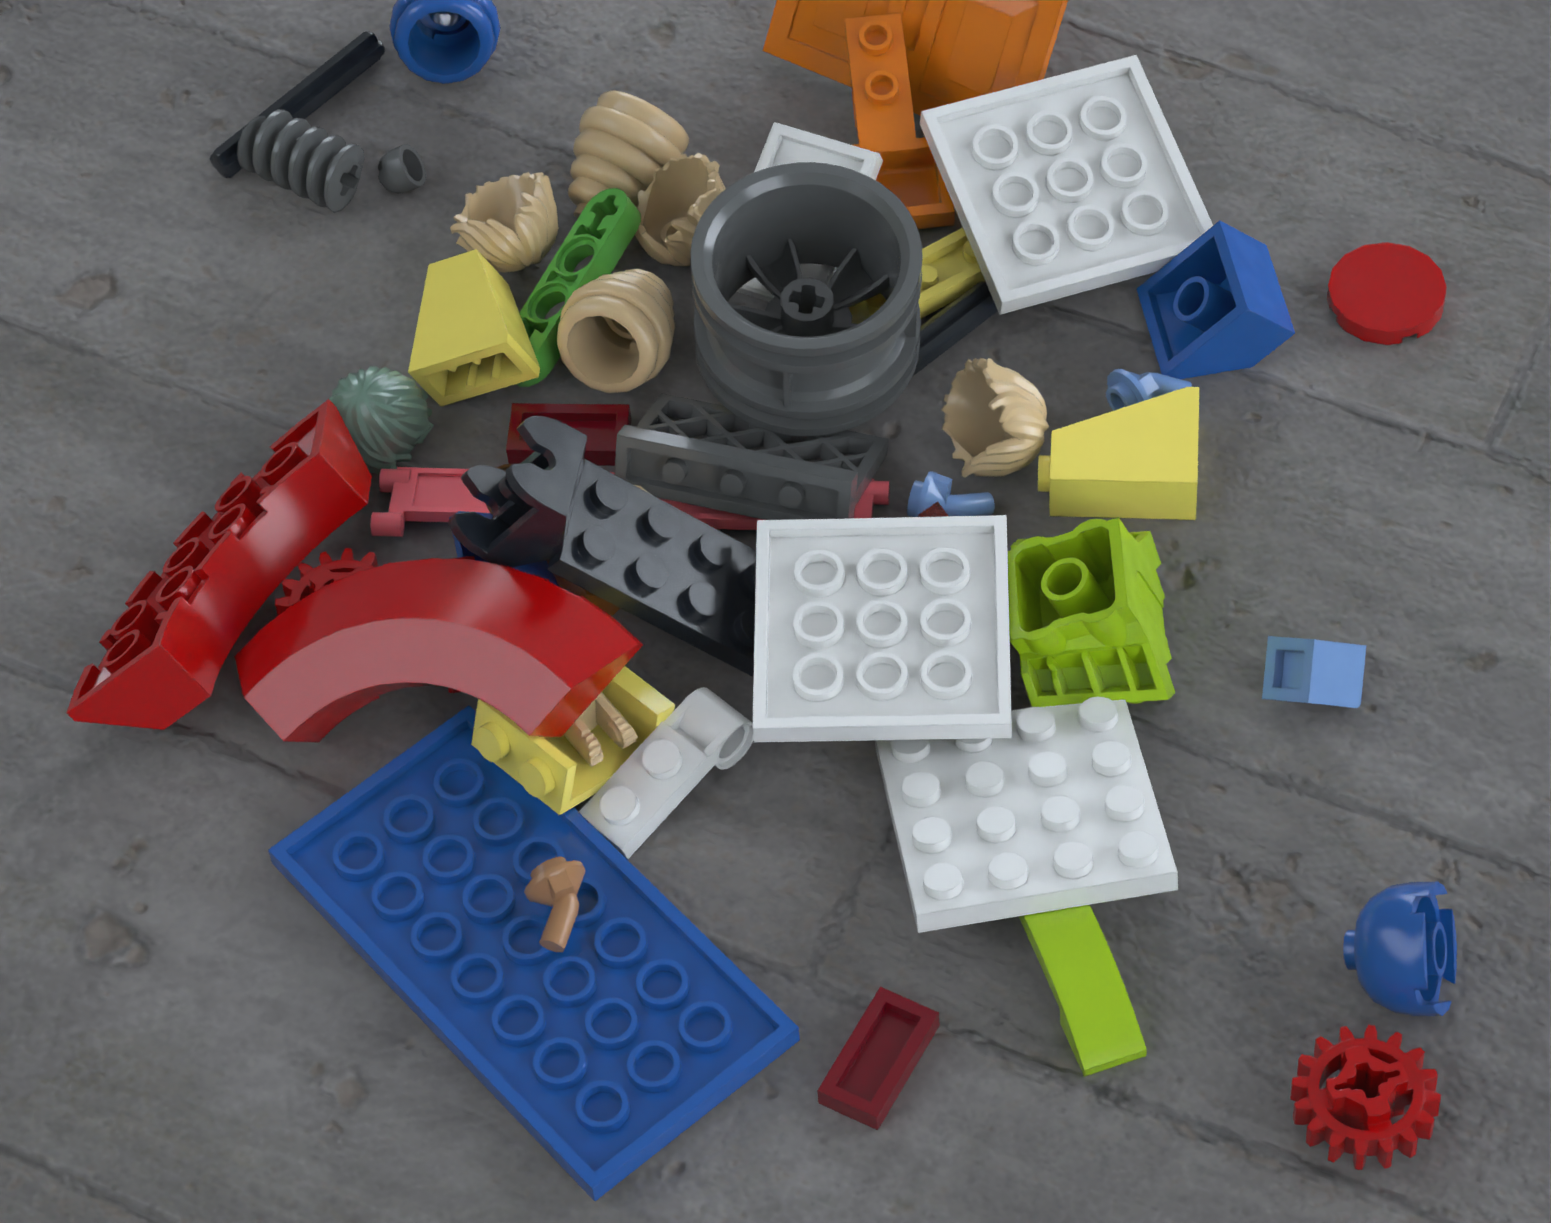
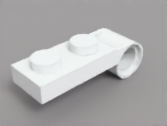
M703 687L695 690L683 700L664 722L662 721L599 791L583 806L579 813L625 858L629 859L714 765L721 770L728 769L746 754L754 740L753 723L708 688Z

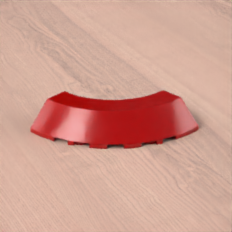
M329 399L270 446L275 453L253 478L245 476L241 472L230 483L231 486L217 500L215 504L217 513L212 518L202 511L173 542L177 549L165 562L161 576L155 571H149L125 602L129 608L123 612L112 628L107 630L99 641L107 652L98 668L93 663L86 666L74 689L66 713L75 722L165 730L212 695L215 681L230 650L267 598L313 549L368 504L372 475L337 407Z
M428 558L394 562L374 567L323 586L291 605L264 626L234 657L244 699L285 742L319 743L341 721L356 710L379 699L380 695L406 687L430 685L449 687L486 702L513 720L529 736L562 737L643 644L611 615L583 596L575 595L549 582L547 578L508 566L483 561Z

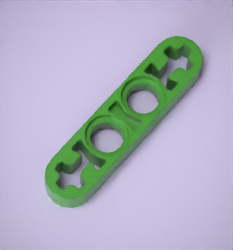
M618 188L606 189L599 192L587 203L520 311V316L540 366V373L538 378L516 384L519 387H530L538 384L547 377L560 358L556 341L562 308L552 317L544 319L546 314L558 303L565 301L566 304L576 289L602 275L611 274L637 232L641 223V213L623 190ZM594 255L587 266L577 272H573L579 262L588 256Z

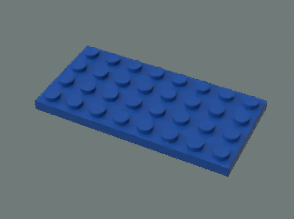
M468 705L268 849L272 864L578 1185L596 1201L800 1041L799 1027L574 807L558 815L540 799L530 795L520 783L494 762L485 759L479 750L471 745L476 711ZM555 857H564L566 861H581L586 870L577 893L579 901L578 915L563 952L548 950L539 943L552 907L530 902L524 893L525 887L532 880L530 877L531 872L541 863Z

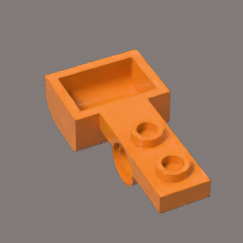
M901 13L846 18L845 33L851 76L854 120L858 137V144L853 146L880 153L883 163L876 181L884 185L902 201L918 229L954 226V205L925 137L916 138Z

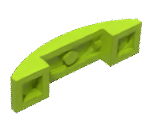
M1084 905L1019 916L1060 1008V1024L1083 1076L1085 1077L1145 1057L1147 1049L1132 1004L1091 906Z

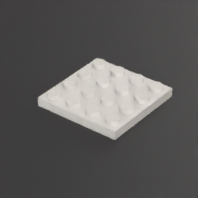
M1137 55L921 111V129L1000 315L1157 272L1213 226Z
M1007 515L757 520L753 684L754 742L1012 738Z
M1092 697L1080 704L1012 710V738L875 740L876 753L918 933L1178 890L1177 868L1126 700L1112 701L1106 697Z

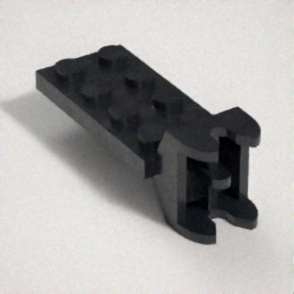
M532 416L518 426L517 431L530 449L534 450L521 464H512L506 469V472L491 466L477 465L471 467L461 476L462 482L473 497L486 503L493 513L492 519L476 512L455 513L449 519V525L454 536L469 551L490 563L511 568L550 560L547 568L548 571L754 677L756 550L586 459L584 460L587 435L549 417Z

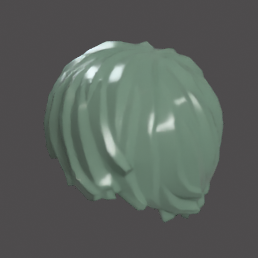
M370 366L367 370L360 368L357 373L350 372L346 377L338 381L337 387L332 390V396L329 398L337 407L370 473L380 475L381 469H397L396 462H410L412 459L410 452L417 444L423 443L425 437L434 427V424L430 423L428 419L432 415V409L427 407V393L417 387L414 378L403 376L401 372L387 367L378 368Z

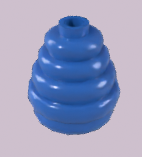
M397 0L393 6L389 25L394 48L407 68L426 81L441 84L461 82L480 72L496 50L501 29L497 9L492 0Z

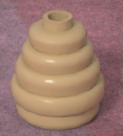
M616 90L601 94L598 98L597 106L589 107L583 113L579 125L580 135L574 142L573 152L576 159L573 161L570 170L574 181L568 188V196L573 204L577 206L573 213L574 216L578 219L587 203L599 192L609 188L623 190L634 205L638 207V192L640 190L646 191L654 180V170L659 167L662 168L670 161V158L678 160L679 156L686 151L689 137L685 129L664 111L636 96Z
M630 269L602 275L576 289L562 308L558 324L556 342L562 362L576 379L589 388L605 393L629 392L655 378L670 358L675 322L671 292L662 279L652 272L642 269Z

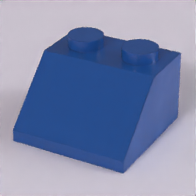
M1220 220L1136 288L1160 371L1163 375L1186 379L1250 368L1295 334L1267 245Z

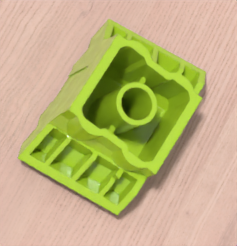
M1119 517L1108 521L1090 519L1078 525L1073 531L1062 535L1017 539L1011 545V550L1007 551L1010 642L1020 655L1021 676L1032 707L1080 704L1092 697H1106L1112 701L1126 700L1130 704H1138L1144 701L1169 700L1175 694L1166 665L1172 659L1168 647V640L1165 636L1162 609L1164 608L1163 600L1165 595L1156 571L1161 565V561L1151 531L1128 532Z

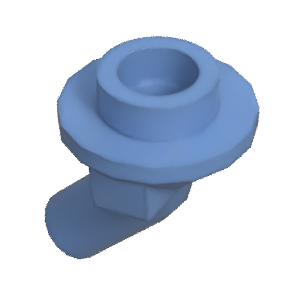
M1115 369L1107 377L1108 389L1106 391V398L1114 411L1151 399L1152 396L1157 397L1185 387H1192V384L1189 381L1159 373L1146 372L1139 375L1124 369Z
M930 471L924 482L914 481L908 500L907 515L911 517L991 516L995 509L993 496L989 492L951 494L952 479Z

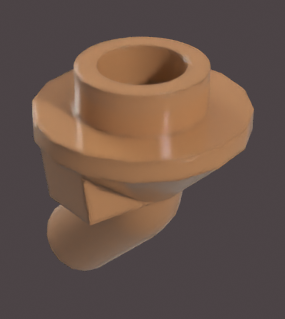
M564 857L549 859L538 865L531 872L530 877L532 880L525 887L524 893L530 902L552 907L539 941L540 945L554 952L564 951L578 915L579 901L577 893L586 872L581 861H566Z

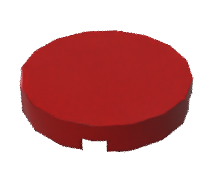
M1382 242L1363 245L1346 253L1331 271L1327 302L1329 309L1332 308V311L1337 316L1336 322L1345 332L1365 342L1392 345L1402 343L1403 337H1409L1417 333V338L1432 330L1442 317L1447 286L1442 270L1428 255L1408 245Z

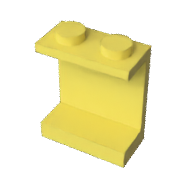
M624 666L602 693L633 727L638 738L636 742L622 749L597 725L590 732L598 739L603 751V761L592 767L589 766L564 735L562 737L529 736L513 720L480 699L477 702L471 745L479 750L485 759L494 762L520 783L530 795L537 797L558 815H561L596 794L657 726L670 716L675 709V704Z

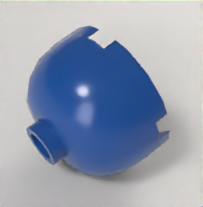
M1409 882L1391 885L1369 899L1358 915L1355 930H1347L1345 933L1343 954L1347 969L1357 971L1362 989L1373 1002L1395 1013L1411 1016H1443L1450 1008L1452 1000L1439 1001L1442 977L1455 984L1457 941L1453 910L1439 909L1435 896L1448 894L1445 886L1441 883Z

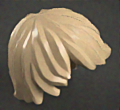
M684 153L679 156L678 160L670 158V161L662 168L659 167L654 170V180L646 191L640 190L638 192L637 208L641 213V223L635 236L647 254L658 262L673 266L691 265V244L696 226L711 202L726 189L718 173L720 165L716 161L710 162L708 157L701 153L689 157Z
M527 172L520 176L510 175L509 177H501L496 182L488 181L484 183V186L476 185V192L474 194H465L466 205L461 214L454 216V220L457 223L450 227L452 234L455 232L460 234L456 244L462 246L467 252L477 249L497 272L519 271L526 266L538 263L546 256L555 243L559 229L557 206L553 197L550 179L543 172L533 174Z
M975 358L973 361L968 359L965 363V369L956 373L951 383L950 394H946L944 398L947 404L941 409L945 413V423L942 426V430L951 437L956 449L953 453V459L964 461L961 473L965 478L970 474H975V476H1005L1021 470L1037 457L1044 443V432L1049 427L1046 422L1047 410L1045 400L1035 385L1018 372L997 365L991 358L987 360Z

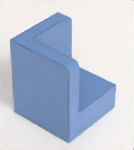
M1268 636L1262 699L1358 708L1361 705L1366 645Z

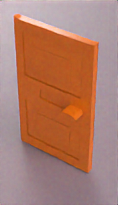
M777 0L763 51L851 87L845 19L901 13L913 113L921 116V111L1044 79L1069 0Z

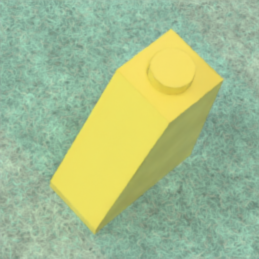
M477 249L428 265L408 373L441 407L538 378L540 373L538 360L509 284Z
M1185 387L1053 430L1051 434V455H1039L1038 492H1049L1050 516L1196 520L1199 387Z

